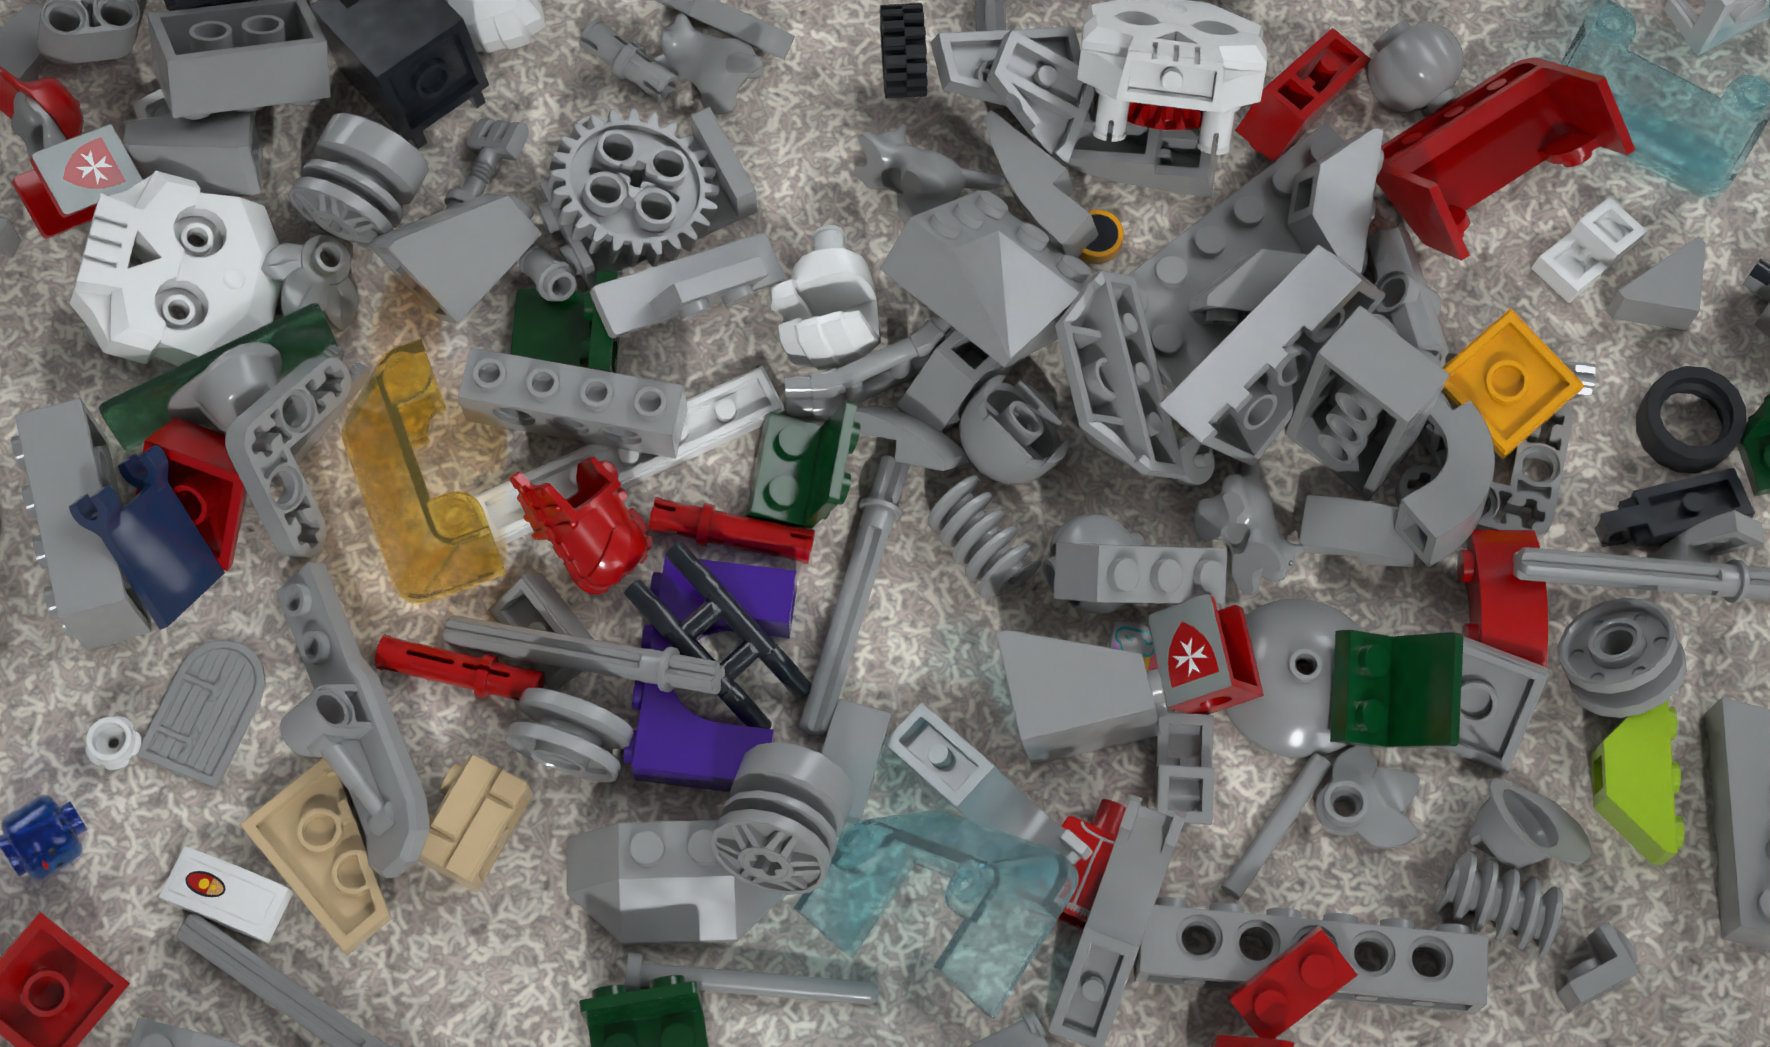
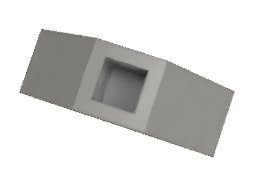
M1372 128L1349 138L1295 175L1287 225L1304 254L1308 255L1317 245H1320L1344 260L1361 275L1364 273L1368 262V252L1365 249L1368 227L1376 211V202L1373 199L1376 176L1379 174L1384 161V152L1381 149L1384 130Z
M1260 249L1247 254L1189 301L1188 312L1206 314V322L1210 324L1237 325L1238 319H1245L1307 254Z
M955 330L934 350L898 402L897 409L902 413L926 422L945 434L961 419L967 403L981 386L997 375L1007 376L1026 357L1004 368L959 331Z

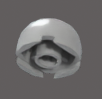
M997 375L989 379L974 393L964 409L959 425L962 446L970 465L978 473L1003 484L1020 485L1030 483L1050 471L1065 457L1069 447L1068 437L1062 443L1060 442L1057 429L1063 422L1057 411L1042 394L1021 380L1014 386L1003 383L1002 381L1006 376Z

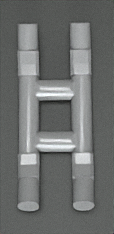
M935 314L919 330L908 334L907 338L841 368H834L822 373H811V375L784 377L786 415L792 418L813 417V420L828 419L845 401L858 404L915 378L934 350L954 332L951 329L952 326Z

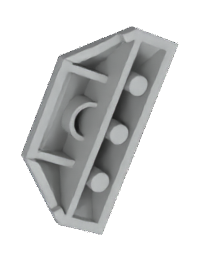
M1101 270L1090 278L1055 325L1079 427L1090 444L1141 474L1178 479L1184 476L1185 472L1171 417L1159 406L1166 397L1136 278Z
M718 820L616 823L567 838V895L622 945L737 942L787 894L769 892L747 884L722 866L715 858L710 844Z

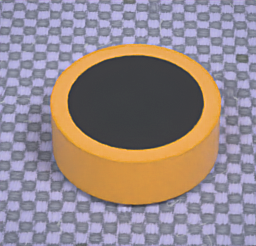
M1090 210L1088 212L1093 218L1099 235L1082 251L1079 257L1089 263L1101 264L1112 260L1120 252L1124 231L1121 222L1112 213L1104 210Z

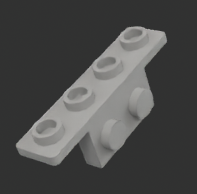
M759 233L598 284L590 290V295L608 336L615 338L679 316L682 322L692 320L710 311L712 305L721 302L724 303L725 307L734 306L754 296L755 291L780 283L784 280L785 275L767 235Z

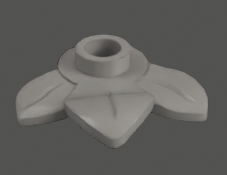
M321 234L313 236L303 245L295 243L280 244L267 254L261 270L266 276L283 282L281 304L284 320L287 323L308 320L322 312L327 321L339 332L344 331L352 323L358 308V293L348 276L351 269L350 254L340 240L330 235ZM321 252L326 253L331 258L333 267L326 266L322 262Z
M1357 745L1349 748L1335 760L1332 770V782L1323 787L1317 797L1315 804L1317 818L1330 832L1344 836L1356 834L1366 843L1376 848L1388 849L1407 845L1417 838L1418 831L1414 824L1402 813L1412 803L1420 784V778L1415 774L1398 769H1376V760L1370 747ZM1341 801L1346 802L1351 806L1353 814L1348 817L1340 816L1335 812L1333 805Z

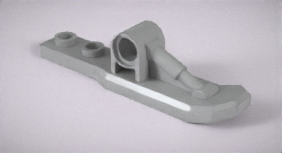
M308 562L276 591L314 688V691L281 719V736L288 747L301 756L324 757L350 792L366 834L369 866L385 878H396L418 862L430 830L427 798L380 679L361 656L326 564Z

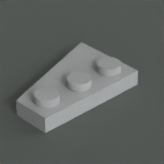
M1075 27L1014 29V31L1079 65L1081 50ZM1010 30L938 33L930 43L942 90L1007 107L986 79L1003 36ZM1092 100L1088 113L1096 114L1095 103Z

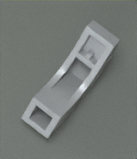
M1442 392L1417 437L1435 459L1440 473L1431 482L1401 499L1394 527L1397 533L1428 567L1457 550L1473 533L1483 513L1495 468L1493 441L1480 412L1471 401L1452 410Z

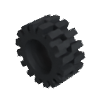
M922 3L880 5L881 59L885 99L927 96V46Z

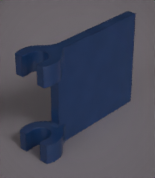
M155 445L139 457L136 453L130 455L118 465L119 472L124 480L131 486L141 490L125 506L121 508L117 493L111 486L107 485L91 497L88 494L79 497L69 506V510L79 525L94 532L103 540L161 630L172 624L225 572L168 482V459L164 451L158 445Z

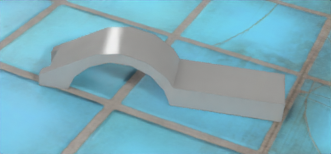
M922 702L884 741V744L897 757L963 814L1009 859L1053 895L1062 887L1058 882L1080 858L1086 861L1093 853L1089 846L1069 829H1064L1045 814L993 763Z
M1132 794L1048 1030L1050 1033L1087 1047L1105 1046L1187 814L1175 811L1173 817L1140 805L1142 798Z

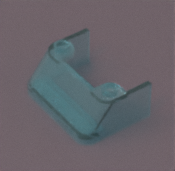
M1595 0L1560 64L1606 77L1636 149L1629 155L1613 152L1697 196L1714 198L1724 194L1731 186L1770 121V82L1754 75L1740 76L1728 85L1723 96L1720 98L1627 50L1636 34V22L1633 15L1626 8L1611 0Z
M941 809L865 819L845 828L839 836L836 851L822 886L810 893L802 894L794 909L843 953L854 958L914 864L949 877L950 880L945 892L946 904L956 915L964 919L933 967L984 1014L995 1019L1074 894L1079 879L1076 867L1056 849Z

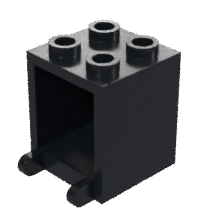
M317 0L310 5L341 73L398 135L406 141L411 139L418 149L427 144L423 130L468 99L476 109L486 103L482 90L489 86V82L464 19L446 0Z

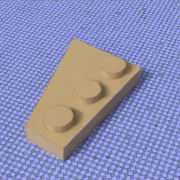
M324 757L239 824L347 956L392 920L376 873L368 864L367 848L344 785Z

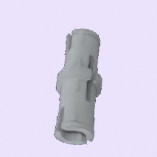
M598 18L591 21L582 32L581 36L583 38L579 40L581 47L596 55L610 66L612 74L622 81L625 78L658 103H662L676 88L674 84L678 82V76L648 56L645 47L637 41L629 42Z

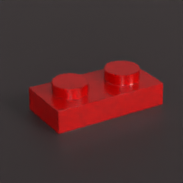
M1318 926L1227 997L1258 1038L1276 1039L1358 976V974L1323 929Z

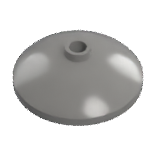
M1307 599L1273 601L1245 615L1264 696L1224 709L1233 725L1244 737L1258 747L1273 754L1289 758L1307 759L1313 753L1326 756L1349 745L1330 742L1335 632L1338 630H1363L1351 618L1336 608ZM1299 660L1308 661L1313 666L1314 673L1310 675L1301 674L1296 669L1295 662Z

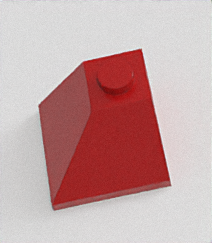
M174 417L145 439L143 453L155 445H158L164 451L169 463L168 482L222 569L228 571L234 561L246 489L228 455L225 446L226 436ZM136 489V495H137V494H139V493L141 492V490Z

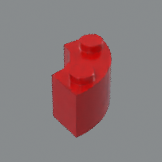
M1474 530L1468 538L1467 550H1459L1457 558L1459 582H1465L1469 604L1470 623L1464 624L1462 635L1547 668L1548 599L1546 582L1520 580L1513 574L1514 564L1512 559L1514 553L1519 552L1523 547L1540 548L1535 531Z

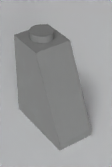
M225 111L211 113L205 118L196 120L183 117L173 118L170 114L126 122L122 144L143 180L154 174L155 171L196 181L200 187V193L238 195L261 193L263 149L254 112Z
M486 193L377 236L368 246L437 319L459 324L537 240L542 232L530 220L533 217V213L521 199L511 194Z

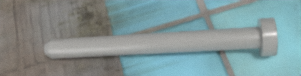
M628 953L625 975L627 992L640 990L641 986L650 987V981L658 977L683 975L685 982L696 981L699 991L871 1005L878 1000L879 986L873 982L643 963V954Z

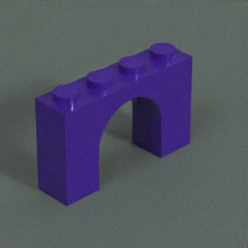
M666 557L662 573L653 572L650 590L681 623L706 601ZM699 559L769 636L790 638L797 592V574L795 570ZM720 617L696 640L698 641L705 636L718 632L735 631ZM652 624L644 625L641 648L664 651L667 647H672ZM635 680L632 709L640 710L637 730H633L634 734L630 745L624 747V763L632 764L631 768L635 781L730 792L745 752L758 744L775 742L774 729L705 720L689 711L681 703L674 689L670 692L660 691L656 684Z

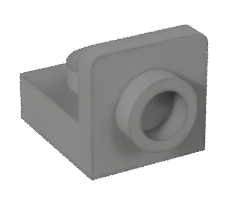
M1609 922L1597 927L1587 937L1602 965L1599 964L1596 957H1592L1565 973L1570 982L1558 991L1557 995L1568 1014L1625 984L1640 972L1635 964L1637 962V955L1631 942L1622 932L1616 933Z

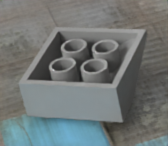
M978 190L910 217L880 270L1005 368L1058 340L1055 325L1092 276L1090 275L1089 267L1083 261L1071 255H1064L1051 245L1049 237L1044 231L1032 224L1021 222L1008 212V206L1001 198L990 192Z

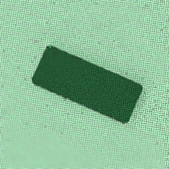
M317 303L309 304L104 401L99 406V411L123 450L128 451L143 444L146 438L172 420L167 409L171 396L180 387L204 371L224 352L241 344L252 342L271 344L279 350L283 361L281 372L277 379L291 373L305 360L320 356L326 347L333 344L338 347L320 305Z

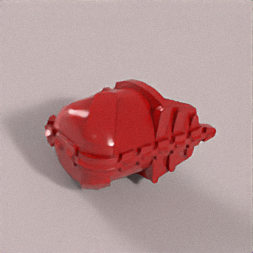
M590 457L579 462L576 473L578 491L566 499L550 483L532 485L521 472H516L509 479L514 489H517L519 492L517 500L525 512L524 520L530 523L534 531L532 533L533 539L548 540L553 544L552 548L558 557L564 561L563 565L569 572L571 580L583 591L596 595L607 592L611 585L619 583L624 576L629 575L639 563L642 564L649 556L647 553L652 549V536L647 533L649 528L634 508L627 510L624 500L628 498V494L624 488L620 487L618 471L611 462L607 460L598 461L596 457Z

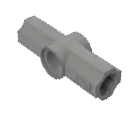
M1400 227L1389 230L1379 229L1366 240L1368 244L1366 249L1368 252V265L1374 285L1386 294L1375 310L1384 315L1394 325L1400 337L1416 349L1421 348L1432 353L1443 367L1447 364L1445 358L1449 353V349L1438 320L1441 298L1435 290L1426 284L1410 234Z

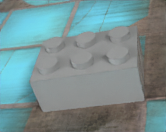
M260 0L148 14L153 70L173 118L183 117L196 120L205 118L211 113L233 110L250 113L258 111L264 106L287 103L294 106H304L318 99L331 98L327 40L306 0Z

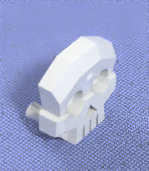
M1115 0L1090 5L1085 10L1077 79L1095 87V91L1099 93L1095 126L1092 131L1093 135L1098 139L1106 141L1108 124L1110 120H1113L1111 142L1124 140L1127 134L1126 125L1130 102L1203 111L1200 134L1196 144L1197 148L1202 152L1211 154L1213 136L1217 133L1216 155L1228 153L1231 147L1230 140L1235 111L1240 110L1241 106L1261 102L1267 66V47L1262 41V26L1210 3L1199 1Z
M155 171L154 174L126 191L109 196L100 193L70 300L72 308L85 322L86 328L83 329L85 339L91 345L101 348L102 352L143 364H147L155 356L196 375L204 371L224 352L236 346L252 342H265L271 330L282 282L266 276L261 270L267 254L279 245L265 206L241 197L200 193V187L196 181ZM197 235L204 240L205 245L203 247H194L188 242L187 237ZM133 251L143 264L127 268L131 252ZM171 307L182 308L187 317L182 320L174 319L170 316L168 309Z

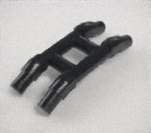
M682 542L674 544L667 551L665 557L706 601L681 623L640 579L634 581L625 590L624 595L670 645L677 648L680 655L716 661L696 639L722 617L743 642L720 663L725 668V676L721 679V690L717 695L745 726L770 729L772 726L770 719L734 680L759 658L795 699H802L807 696L812 683L709 569Z

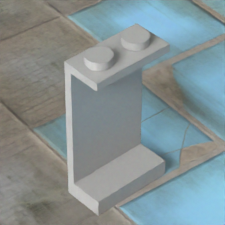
M710 107L691 115L694 140L690 150L691 152L698 150L707 151L708 154L702 167L715 168L716 173L711 184L719 187V192L714 202L717 205V209L705 236L757 212L756 190ZM658 172L665 177H670L666 173ZM548 179L539 183L544 203L537 205L541 220L549 234L559 232L565 243V246L559 248L563 262L569 264L574 269L576 275L581 274L588 289L595 286L597 270L618 271V274L621 275L634 269V267L629 265L627 254L620 253L614 263H609V249L601 247L596 253L590 254L588 252L591 239L586 236L574 242L571 237L576 225L574 223L559 225L558 219L562 208L550 207L549 204L554 190L547 188ZM595 197L596 200L602 203H609L602 198ZM646 214L648 217L652 219L659 220L658 217L652 214ZM645 255L639 256L635 268L648 262Z

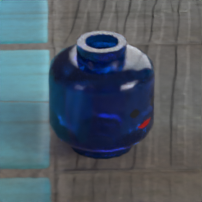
M40 795L2 819L1 830L3 834L0 835V848L19 877L28 873L32 878L42 880L77 860L82 855L83 845L78 835L88 829L71 801L59 806L53 797Z

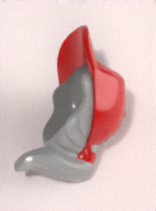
M0 66V110L11 119L13 132L25 142L29 160L35 152L82 135L84 118L80 103L59 80L53 77H45L24 82Z

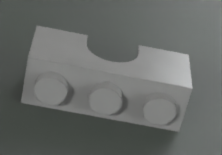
M1056 542L1054 598L1103 603H1182L1208 594L1215 598L1216 604H1225L1227 549L1171 545L1134 546Z

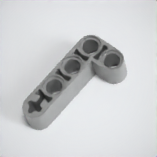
M48 0L43 5L40 13L37 49L46 60L62 65L125 57L132 51L136 40L140 20L138 0Z

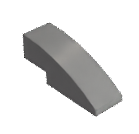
M990 110L984 117L990 141L1014 198L1028 221L1046 233L1051 245L1064 255L1078 258L1082 251L1099 234L1091 214L1069 197L1075 189L1067 168L993 110Z
M1087 113L1070 160L1064 165L1079 172L1118 183L1211 198L1218 155H1216V134L1213 136L1211 154L1200 151L1196 146L1200 131L1151 129L1127 122L1126 138L1122 141L1111 142L1113 120H1110L1107 138L1104 141L1096 138L1092 133L1096 114Z

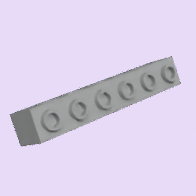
M1158 897L1136 956L1134 982L1235 991L1312 930L1320 926L1358 974V976L1326 1000L1476 1014L1487 1005L1489 936L1472 934V928L1462 924H1440L1437 926V931L1415 929V922L1399 918L1380 920V925L1358 924L1357 916L1345 913H1328L1323 915V920L1301 918L1300 911L1290 908H1270L1266 910V915L1244 913V906L1235 903H1212L1208 910L1187 908V901L1183 899ZM1188 931L1203 933L1210 942V952L1201 956L1191 954L1183 946L1182 934ZM1245 936L1259 938L1267 948V958L1261 961H1253L1245 957L1240 950L1239 939ZM1365 946L1373 949L1380 958V970L1370 972L1362 969L1355 960V948ZM1414 952H1425L1432 956L1437 964V975L1426 977L1418 973L1412 964V954Z

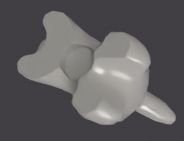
M679 13L676 16L675 22L669 24L661 32L659 42L664 54L655 56L653 59L676 74L679 79L678 81L687 80L694 83L700 91L703 107L705 109L710 107L714 115L733 111L737 107L736 96L739 88L747 79L760 78L764 71L762 58L755 55L750 45L737 38L720 39L703 33L691 25L685 13Z
M901 123L896 130L887 131L883 134L874 135L871 132H866L859 136V143L865 152L867 162H861L854 167L855 175L870 189L896 192L899 203L898 214L905 224H907L912 216L957 199L964 188L988 191L1006 184V178L1002 175L962 169L955 161L943 154L926 151L910 145L905 139L907 127L905 123Z
M1259 460L1253 467L1242 462L1241 476L1238 474L1229 475L1224 480L1221 493L1213 498L1202 499L1197 504L1194 514V528L1197 535L1205 542L1223 540L1227 543L1232 553V576L1235 585L1243 594H1255L1259 590L1261 577L1274 582L1284 580L1293 566L1295 558L1304 552L1303 546L1284 540L1278 530L1270 493L1260 480Z

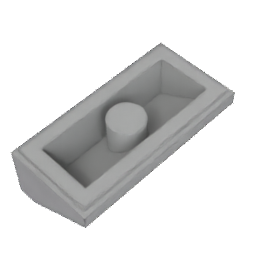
M542 573L522 574L488 609L498 623L594 640ZM528 661L535 671H544V683L553 691H557L583 672L582 670Z

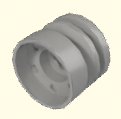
M347 113L334 114L314 147L317 159L307 160L300 172L301 177L296 179L288 193V197L298 212L321 230L364 249L372 250L368 244L375 237L392 231L393 228H397L404 217L400 205L410 204L414 199L429 168L425 158L414 146L383 125L357 115Z
M781 742L758 744L745 752L729 793L730 798L725 802L710 840L713 854L728 872L747 884L765 891L787 895L810 893L822 886L828 873L832 857L838 845L837 838L842 833L856 796L853 783L839 765L821 753L795 744Z

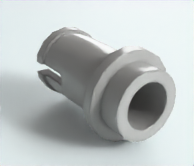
M531 246L520 257L519 269L525 272L524 275L536 284V289L541 297L547 301L555 302L566 300L574 293L576 288V273L574 269L566 262L554 259L543 246Z

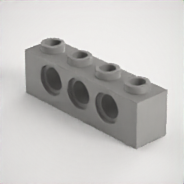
M470 347L458 393V399L465 419L469 422L675 459L687 414L683 385Z

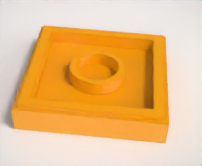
M1510 308L1443 366V370L1450 374L1441 392L1454 409L1468 401L1473 403L1490 431L1494 451L1504 459L1582 391L1585 385Z

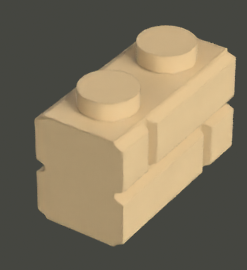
M470 754L463 766L457 763L454 764L443 780L440 793L445 795L434 815L428 812L430 830L418 861L478 893L534 795L530 785L524 780L503 769L497 768L495 765L474 754Z

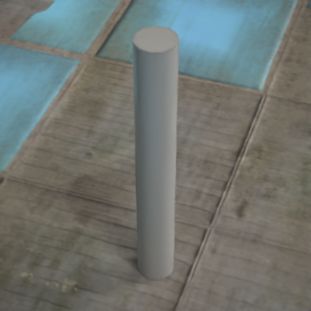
M1313 753L1221 885L1222 890L1237 900L1242 897L1332 765L1326 758Z

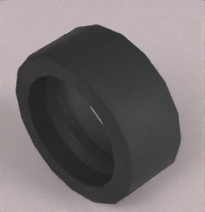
M1684 366L1667 371L1650 387L1636 413V433L1643 449L1658 464L1680 473L1697 474L1715 468L1738 445L1746 428V406L1738 389L1725 376L1706 367ZM1677 393L1693 394L1706 400L1716 410L1722 423V430L1718 438L1712 444L1705 447L1690 446L1675 439L1665 429L1660 417V409L1664 401Z

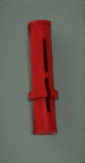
M655 497V507H652L649 531L695 539L696 545L707 547L708 543H714L809 564L815 530L791 527L780 523L715 510L716 505L704 503L703 507Z
M387 634L381 637L375 655L376 669H385L423 678L428 681H436L474 690V695L483 699H488L490 695L519 701L522 692L527 688L544 687V671H534L500 663L495 655L485 654L482 658L439 647L394 638Z

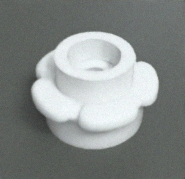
M125 717L102 718L95 722L87 733L86 754L89 760L96 766L104 765L106 769L111 771L120 770L128 766L130 758L138 755L142 745L141 735L134 731V724ZM113 739H117L119 742L116 748L109 747V742Z

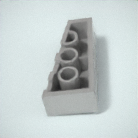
M1317 245L1159 406L1200 443L1253 467L1291 419L1318 351L1359 306H1362L1372 314L1386 294L1344 260Z
M1722 697L1704 714L1705 732L1708 734L1710 759H1708L1709 782H1712L1714 814L1712 815L1713 833L1716 837L1718 854L1716 870L1721 934L1724 940L1770 952V709Z

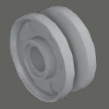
M1624 597L1601 602L1581 612L1565 628L1558 643L1559 661L1569 678V686L1572 693L1583 708L1599 716L1623 718L1643 714L1665 703L1680 688L1687 672L1685 652L1677 639L1673 620L1663 607L1646 599Z
M527 688L522 692L518 706L525 715L536 723L514 722L510 724L505 735V740L509 746L537 763L586 780L610 783L617 779L621 768L619 760L603 748L624 749V747H628L634 734L632 727L628 723L602 707L562 692L543 688Z

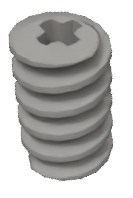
M973 475L948 490L936 503L927 519L931 529L935 531L942 530L940 534L941 543L948 548L955 547L952 552L954 561L960 565L968 564L965 569V576L968 580L972 582L980 581L978 585L979 595L982 598L989 599L1006 594L1022 585L1036 573L1041 566V560L1026 565L1023 564L1022 560L1030 551V545L1023 543L1013 548L1009 545L1017 534L1018 529L1015 526H1010L1003 530H998L996 526L1001 522L1006 513L1003 509L990 513L984 511L991 502L993 495L990 492H985L974 497L972 492L978 486L981 479Z
M1471 850L1466 851L1454 862L1448 871L1437 896L1434 913L1437 914L1450 902L1454 904L1453 922L1459 923L1469 911L1474 912L1475 931L1480 932L1490 920L1495 921L1496 940L1501 942L1514 929L1518 931L1517 949L1522 951L1535 938L1539 940L1538 958H1544L1554 942L1562 920L1563 892L1561 888L1551 887L1541 897L1542 884L1539 879L1535 877L1530 878L1520 888L1519 871L1512 868L1508 869L1498 880L1499 866L1497 861L1487 860L1477 870L1476 853Z

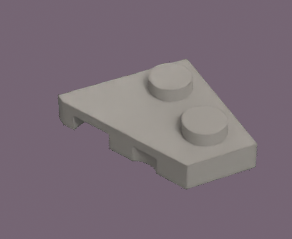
M1011 29L1003 36L986 80L1035 143L1064 166L1070 160L1095 95V87L1077 79L1079 65Z

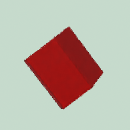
M39 911L0 956V1035L15 1047H77L130 983Z

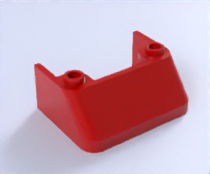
M1534 57L1517 61L1505 67L1381 145V149L1384 152V161L1379 174L1376 176V183L1424 245L1462 261L1470 256L1462 239L1464 231L1470 225V219L1466 212L1469 208L1544 161L1562 164L1564 167H1574L1587 161L1592 156V151L1598 147L1624 155H1629L1636 149L1606 77Z

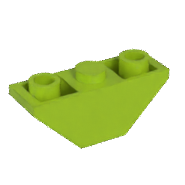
M1668 700L1643 714L1628 716L1591 753L1594 809L1652 865H1664L1678 853V849L1682 848L1685 835L1683 818L1681 815L1675 814L1674 794H1678L1680 790L1681 769L1678 761H1672L1671 740H1674L1677 734V712L1674 707H1669Z

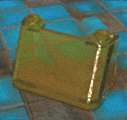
M422 339L395 347L381 357L346 416L341 429L342 440L392 584L402 599L417 605L431 603L506 576L485 513L478 500L468 493L459 491L430 498L413 448L430 443L428 436L430 421L436 414L447 411Z

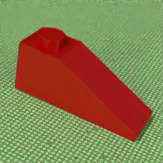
M1334 28L1330 29L1262 90L1261 102L1253 103L1235 131L1246 139L1254 150L1264 154L1275 163L1299 141L1372 59Z

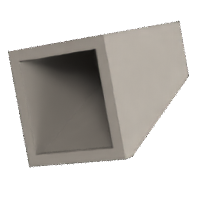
M1010 630L996 633L1020 738L1031 765L1161 735L1158 718L1168 716L1158 669L1146 671L1142 654Z

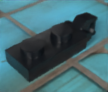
M1730 468L1635 490L1630 498L1619 502L1617 510L1601 513L1600 520L1595 527V532L1602 547L1626 544L1631 540L1635 547H1645L1646 545L1651 547L1667 543L1682 532L1715 516L1736 510L1753 518L1755 511L1735 468Z

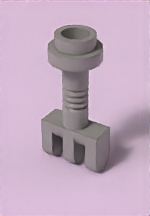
M486 118L478 121L467 142V145L475 154H478V157L462 189H450L444 199L447 205L446 209L481 196L500 159L517 161L529 135V130L525 123H510L503 120L494 121L493 119Z

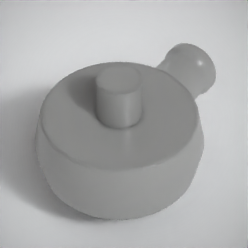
M1186 436L1177 440L1185 475L1173 480L1180 485L1195 487L1207 482L1214 471V454L1219 451L1200 443L1194 436Z

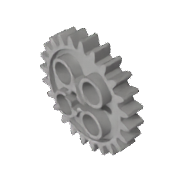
M610 109L606 123L596 114H591L587 127L575 123L570 137L563 136L557 152H554L549 167L551 173L547 182V188L554 190L549 203L550 207L562 208L558 219L559 225L573 223L576 225L571 237L574 242L586 236L592 240L588 253L594 254L601 247L609 249V263H614L620 253L627 254L629 265L634 268L640 255H645L652 267L657 266L662 252L671 261L677 260L681 248L691 252L698 237L704 238L717 209V205L714 202L718 195L719 187L711 184L716 170L712 167H702L708 154L707 151L698 150L691 152L690 147L694 136L690 134L681 139L674 136L677 129L676 122L670 123L665 129L658 127V114L656 113L649 117L647 123L640 121L636 109H631L628 120H622L615 109ZM609 156H615L616 158L620 159L621 161L614 160V159L610 158ZM658 172L666 173L670 177H665ZM595 197L602 198L609 203H602L596 200ZM646 214H652L658 217L659 220L652 219L648 217Z

